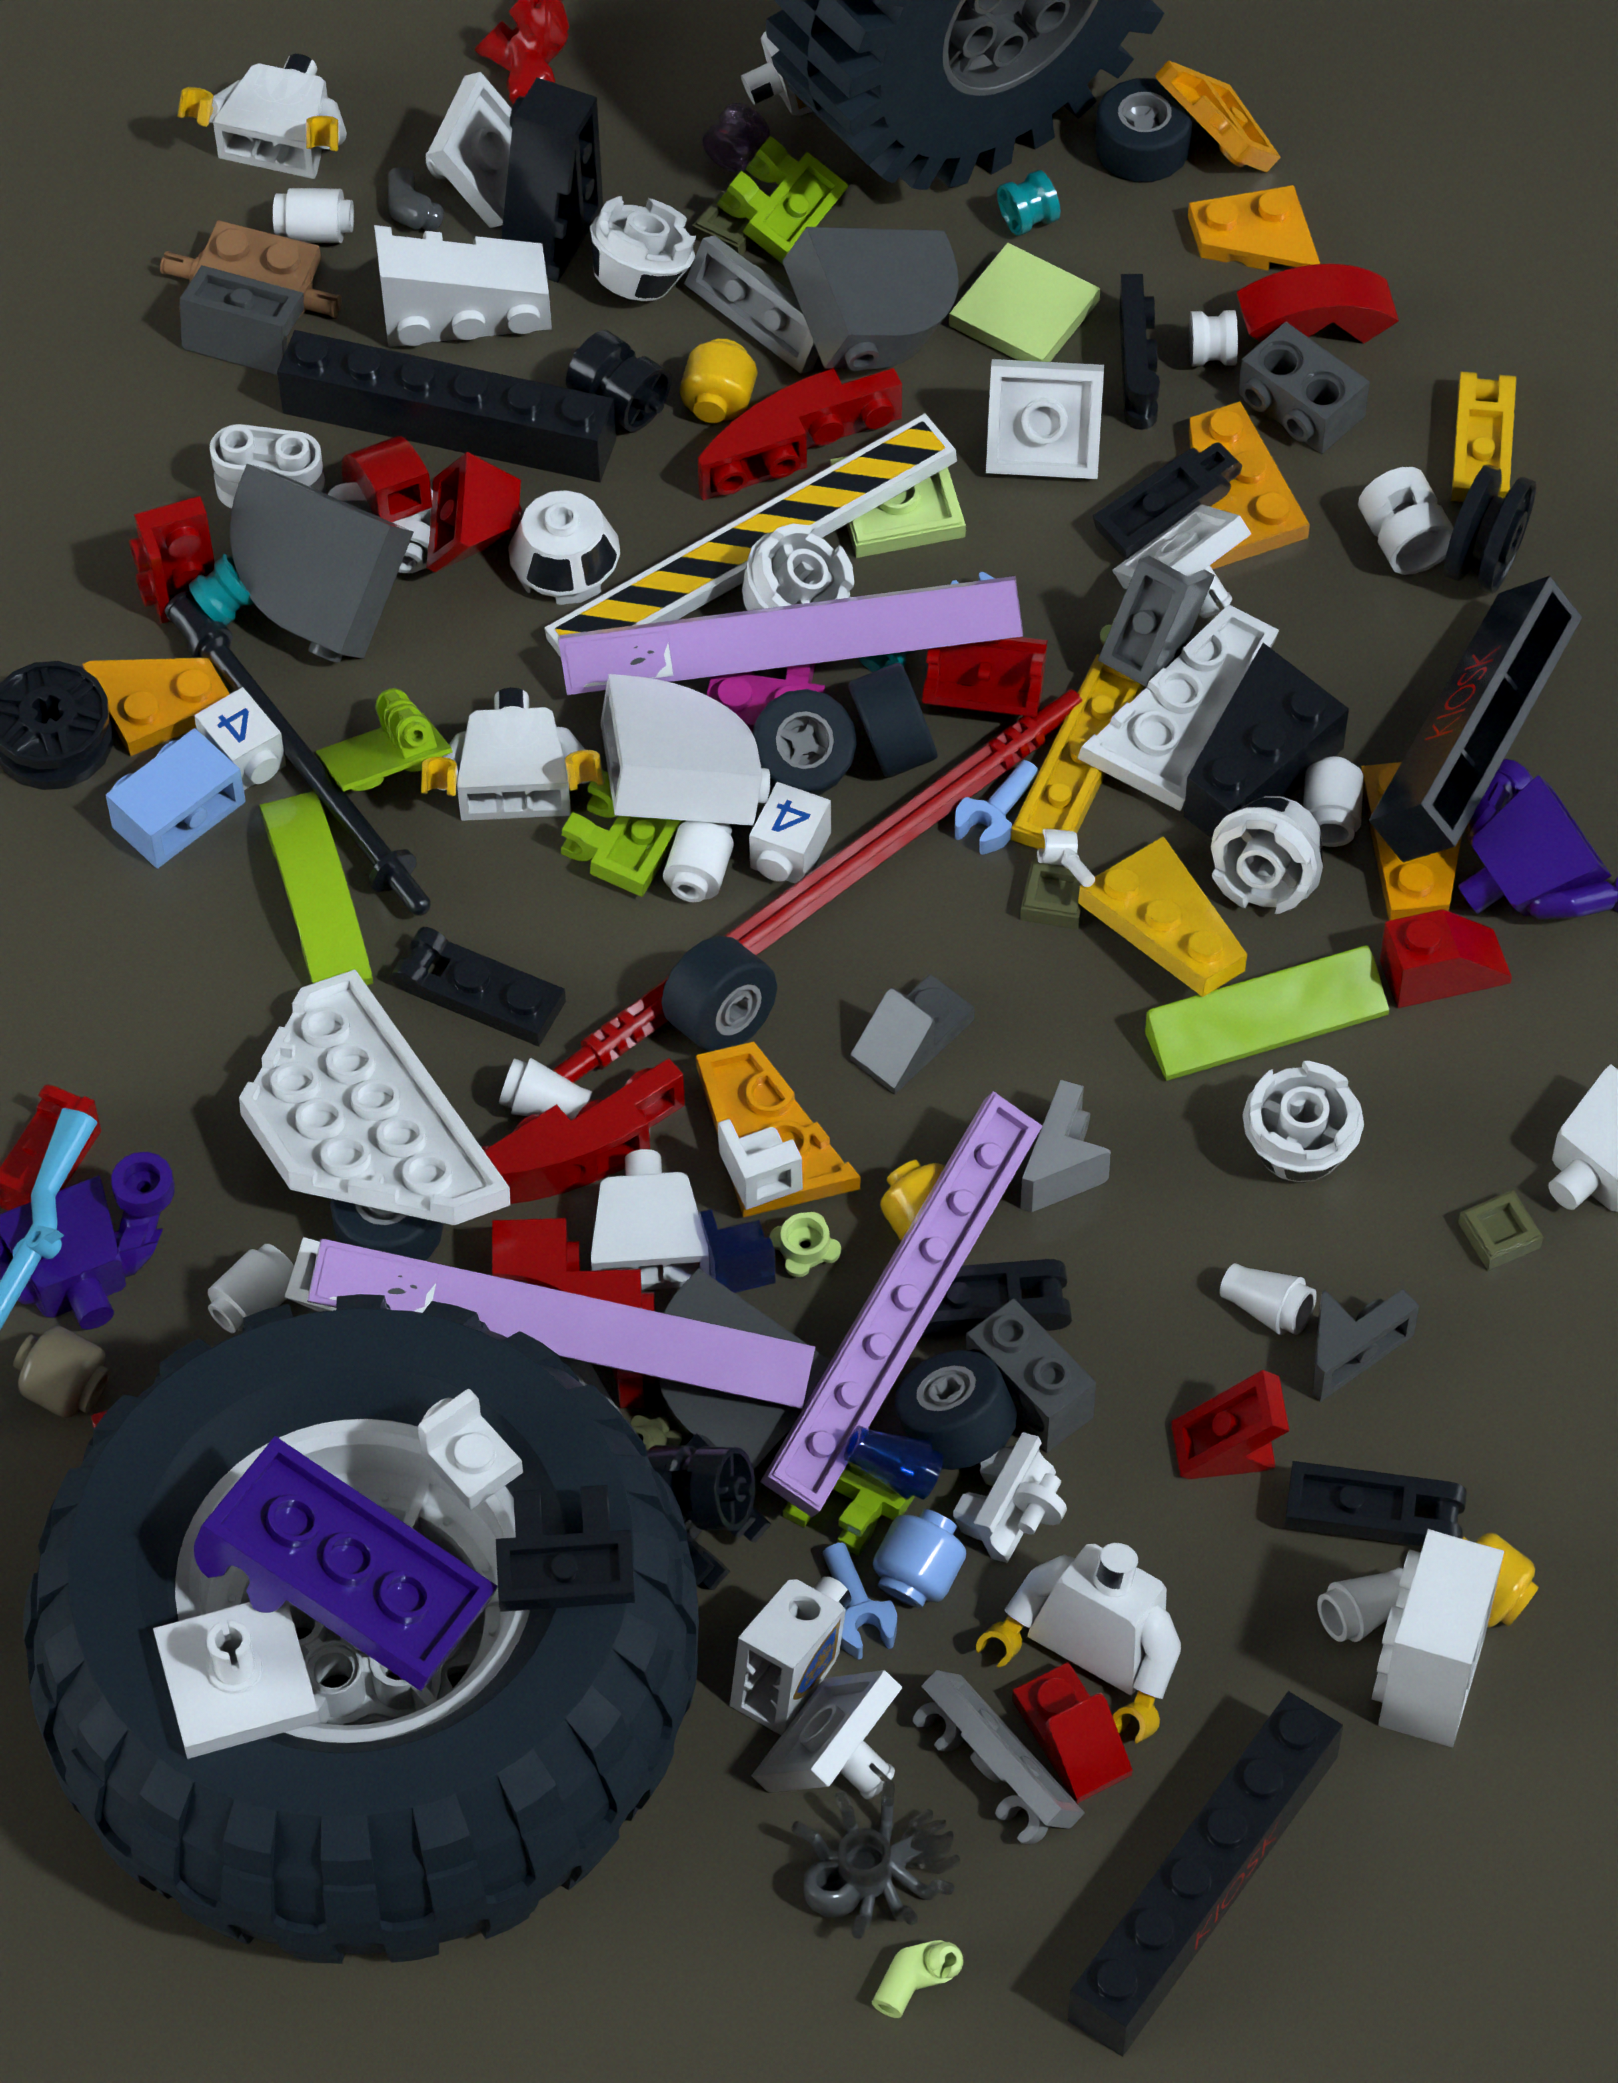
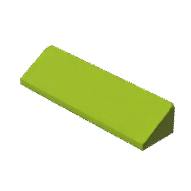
M1361 946L1216 989L1204 997L1196 995L1152 1008L1146 1014L1145 1035L1165 1080L1169 1081L1389 1015V1007L1374 956L1369 946Z

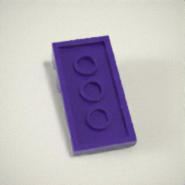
M276 1436L273 1437L205 1520L194 1544L195 1561L206 1577L223 1576L231 1566L238 1567L246 1573L250 1581L246 1591L253 1609L263 1613L274 1612L287 1600L421 1692L490 1602L498 1587Z

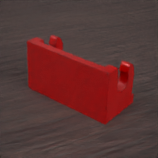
M1015 637L929 648L926 659L928 671L923 688L922 703L1037 717L1043 693L1048 640Z
M53 1085L43 1086L38 1094L42 1099L36 1107V1114L0 1167V1208L9 1211L31 1202V1192L62 1108L84 1112L98 1122L60 1190L66 1187L101 1133L97 1109L93 1099L83 1096V1098Z

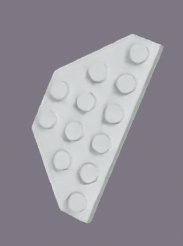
M352 970L300 988L292 1003L293 1013L285 1027H278L261 1058L262 1068L254 1082H247L239 1097L242 1118L289 1189L450 1225H457L510 1206V1187L357 971Z

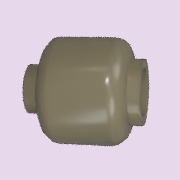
M61 1326L51 1327L40 1338L32 1334L29 1335L18 1350L13 1363V1367L21 1371L18 1379L20 1394L64 1418L72 1417L80 1410L85 1413L90 1412L103 1394L111 1375V1370L104 1367L105 1353L102 1348Z

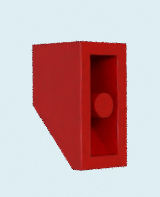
M466 452L433 478V508L430 515V537L426 568L436 573L485 550L502 536L510 534L518 525L522 514V508L519 505L521 479L469 452Z
M1444 909L1385 922L1380 962L1397 1008L1511 984V973L1494 929Z

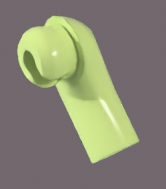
M934 1940L901 1949L895 1955L872 2000V2005L884 2015L893 2018L902 2017L915 1990L945 1983L959 1974L963 1966L961 1950L955 1944L942 1940Z

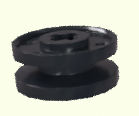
M1487 464L1476 475L1458 514L1445 557L1444 575L1445 577L1460 581L1468 573L1475 560L1481 562L1478 576L1479 589L1493 594L1498 591L1504 582L1517 555L1530 519L1537 487L1536 481L1520 477L1504 498L1500 496L1502 471L1500 468Z
M61 661L35 662L15 670L0 683V765L5 773L22 785L41 790L65 789L88 780L106 763L113 747V724L109 715L107 695L97 678L80 666Z

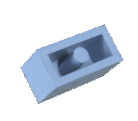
M195 728L179 740L167 743L161 748L154 759L134 774L130 773L120 778L112 790L105 794L112 828L157 869L246 802L240 768Z

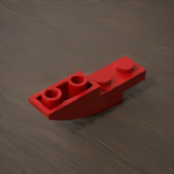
M832 368L787 386L755 404L718 434L698 457L699 493L702 500L720 495H731L745 487L773 478H785L795 471L807 468L808 448L818 445H829L840 438L868 429H879L890 422L902 419V382L895 369L891 368L842 384L835 369Z
M668 1058L652 1069L644 1068L636 1072L623 1088L604 1100L596 1099L591 1101L579 1111L573 1120H570L556 1104L540 1115L533 1114L526 1117L515 1127L511 1134L492 1146H482L481 1148L510 1187V1204L543 1199L592 1184L625 1168V1157L630 1152L640 1149L650 1150L649 1128L685 1106L683 1073Z

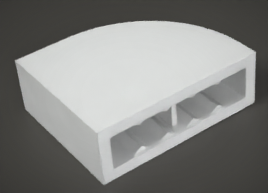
M608 674L601 717V730L614 814L619 816L754 826L758 803L766 804L768 801L770 771L767 768H761L755 738L745 722L725 705L693 689L647 677Z

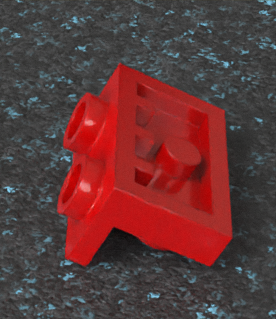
M201 496L134 514L138 537L130 539L129 544L138 574H135L144 606L155 605L161 623L170 621L164 612L169 602L168 596L190 591L189 583L198 575L207 576L214 570L215 560L207 512Z

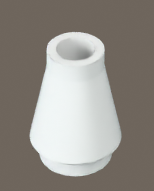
M514 1058L501 1092L499 1104L512 1108V1115L520 1116L540 1115L557 1104L567 1117L573 1120L579 1111L590 1102L592 1091L581 1088L533 1058H530L528 1063Z
M1236 1263L1228 1268L1220 1286V1296L1222 1298L1232 1301L1279 1335L1287 1331L1295 1335L1301 1333L1308 1324L1316 1304V1290L1306 1286L1304 1278L1246 1268Z
M1398 1567L1386 1573L1331 1583L1328 1586L1327 1592L1321 1594L1317 1602L1321 1622L1328 1634L1338 1642H1343L1347 1639L1358 1642L1385 1622L1389 1617L1392 1605L1396 1606L1401 1588L1399 1583L1403 1569Z

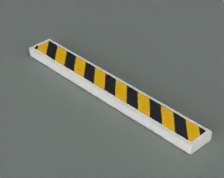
M924 413L544 627L546 639L561 657L558 642L560 635L678 620L743 583L746 563L751 548L764 534L774 532L779 527L795 523L815 527L811 533L823 538L957 462L956 449Z

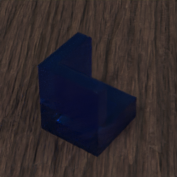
M712 1209L699 1212L708 1245L709 1273L712 1278L734 1293L776 1283L775 1248L772 1239L769 1237L765 1238L760 1220L718 1230Z

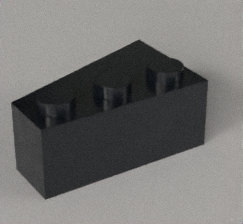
M537 77L526 96H519L516 99L510 114L509 122L512 134L501 239L541 243L547 279L558 283L590 230L591 224L603 208L597 97Z
M1263 642L1187 777L1184 817L1212 839L1214 829L1232 812L1265 796L1289 797L1305 783V773L1309 766L1323 758L1336 756L1344 749L1349 708Z

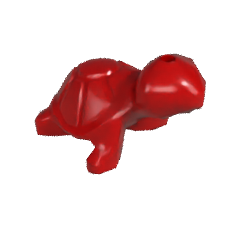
M518 0L509 10L517 26L512 30L502 20L474 49L479 56L490 58L510 71L506 86L509 91V100L513 105L519 96H526L537 77L555 83L552 68L548 64L563 50L569 36V23L562 0Z

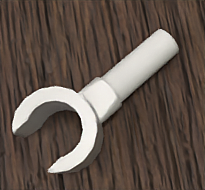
M1044 828L1042 833L1045 837V849H1038V862L1042 864L1063 865L1071 871L1084 887L1093 885L1095 881L1094 875L1077 855V833L1074 831Z

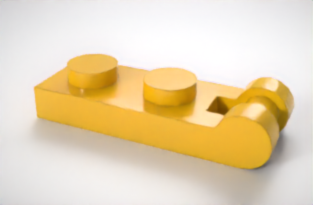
M1460 371L1451 501L1464 502L1476 475L1487 464L1500 468L1502 471L1500 496L1505 498L1510 490L1516 376L1499 375L1498 380L1477 378V373Z

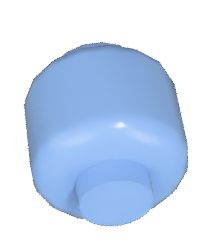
M923 1509L919 1517L914 1515L897 1516L891 1523L873 1558V1569L881 1577L878 1583L879 1588L892 1597L916 1608H922L926 1601H941L951 1588L967 1554L964 1545L953 1535L957 1525L945 1516L929 1509Z

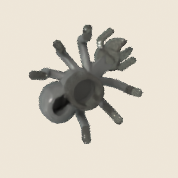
M885 1781L883 1783L879 1832L870 1828L859 1829L854 1809L846 1792L841 1790L836 1793L835 1800L841 1811L847 1834L841 1840L838 1851L829 1848L818 1832L799 1821H795L791 1828L794 1834L812 1845L817 1856L820 1858L819 1861L809 1866L804 1874V1896L807 1904L813 1911L827 1918H843L852 1912L860 1900H862L860 1914L856 1917L851 1932L853 1938L861 1939L864 1936L865 1930L870 1927L875 1898L884 1893L891 1912L897 1921H905L911 1926L918 1922V1916L913 1909L907 1905L903 1906L891 1881V1876L924 1900H932L938 1893L951 1895L955 1890L953 1883L938 1879L926 1885L905 1869V1865L916 1870L927 1868L935 1874H941L960 1864V1857L958 1855H953L939 1863L935 1862L944 1858L950 1851L954 1834L952 1831H948L942 1835H935L946 1826V1820H935L927 1823L933 1818V1811L931 1809L925 1810L917 1817L911 1819L901 1841L890 1845L895 1784L893 1781Z

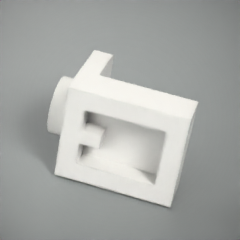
M470 1389L465 1390L454 1399L445 1398L434 1404L426 1412L422 1422L418 1425L422 1457L470 1511L523 1473L522 1460L481 1416L479 1398Z

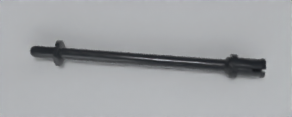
M184 591L175 595L166 605L164 612L166 617L175 624L189 642L188 652L193 658H209L232 689L237 691L243 687L278 728L282 736L284 754L373 864L374 867L368 877L371 887L376 892L393 890L411 913L416 916L426 914L430 910L431 901L411 876L412 871L417 865L416 857L408 849L390 850L230 650L232 633L223 622L212 620L199 606L191 591Z

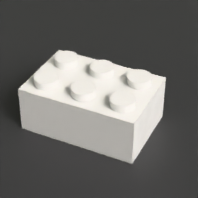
M1429 1529L1422 1551L1417 1552L1409 1549L1399 1583L1401 1588L1396 1606L1392 1605L1382 1639L1383 1648L1377 1666L1378 1675L1371 1698L1372 1700L1382 1702L1378 1726L1453 1748L1484 1643L1503 1560V1550Z

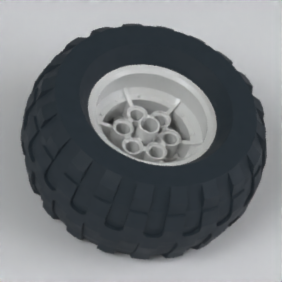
M356 1294L337 1296L336 1310L313 1312L293 1317L290 1305L286 1304L244 1317L242 1334L226 1339L213 1347L200 1338L178 1349L160 1363V1373L156 1375L154 1384L139 1397L124 1394L105 1413L94 1428L93 1437L86 1447L82 1464L79 1468H70L51 1506L38 1543L40 1552L39 1568L37 1573L33 1574L27 1590L23 1614L24 1643L27 1650L29 1689L34 1713L64 1794L74 1810L80 1813L94 1829L102 1841L104 1850L121 1869L153 1892L155 1890L158 1891L166 1899L173 1897L180 1903L183 1913L214 1931L247 1945L254 1938L265 1942L278 1944L280 1949L287 1954H292L294 1958L333 1964H342L345 1953L371 1954L386 1952L391 1963L415 1961L439 1955V1943L462 1938L479 1930L485 1939L510 1930L529 1918L530 1913L535 1911L540 1899L551 1894L559 1886L570 1890L592 1871L620 1838L619 1828L625 1820L632 1821L637 1811L641 1810L665 1776L674 1755L676 1735L684 1715L691 1706L696 1686L699 1615L696 1579L687 1542V1531L681 1509L671 1488L660 1474L652 1468L647 1457L646 1446L629 1422L593 1384L583 1386L572 1369L560 1360L557 1353L542 1342L521 1331L509 1337L490 1331L485 1322L479 1320L477 1312L456 1305L431 1301L424 1312L420 1313L391 1310L389 1304L386 1303L385 1295ZM467 1389H470L479 1398L481 1416L522 1460L523 1468L522 1474L471 1511L422 1457L418 1435V1425L422 1422L426 1412L434 1404L445 1398L454 1399ZM274 1436L305 1455L497 1586L495 1539L516 1537L513 1491L540 1489L544 1535L583 1533L581 1486L608 1485L611 1531L631 1530L635 1603L500 1612L497 1587L490 1602L422 1692L405 1680L388 1678L387 1675L391 1672L389 1669L288 1602L295 1629L307 1628L312 1630L311 1634L299 1640V1644L317 1704L320 1723L187 1759L153 1628L250 1602L246 1591L250 1581L246 1573L238 1567L231 1566L223 1576L206 1577L195 1561L194 1544L202 1524ZM466 1672L458 1684L452 1688L448 1677L455 1673ZM334 1675H343L350 1678L347 1683L336 1688L321 1685L325 1679Z

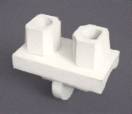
M1022 1432L1015 1446L1004 1445L991 1458L982 1461L980 1474L987 1485L993 1486L988 1497L971 1492L962 1494L953 1511V1517L961 1532L975 1539L982 1540L991 1559L1008 1563L1023 1533L1034 1534L1040 1523L1057 1525L1062 1521L1067 1511L1066 1504L1056 1494L1061 1480L1055 1476L1056 1471L1053 1465L1041 1455L1039 1447L1042 1442L1039 1436Z

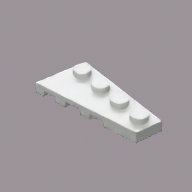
M1228 604L1183 648L1181 654L1166 669L1163 667L1130 704L1127 702L1112 716L1110 723L1097 736L1094 734L1081 747L1077 759L1181 811L1185 804L1187 777L1262 643L1264 642L1271 648L1279 630Z

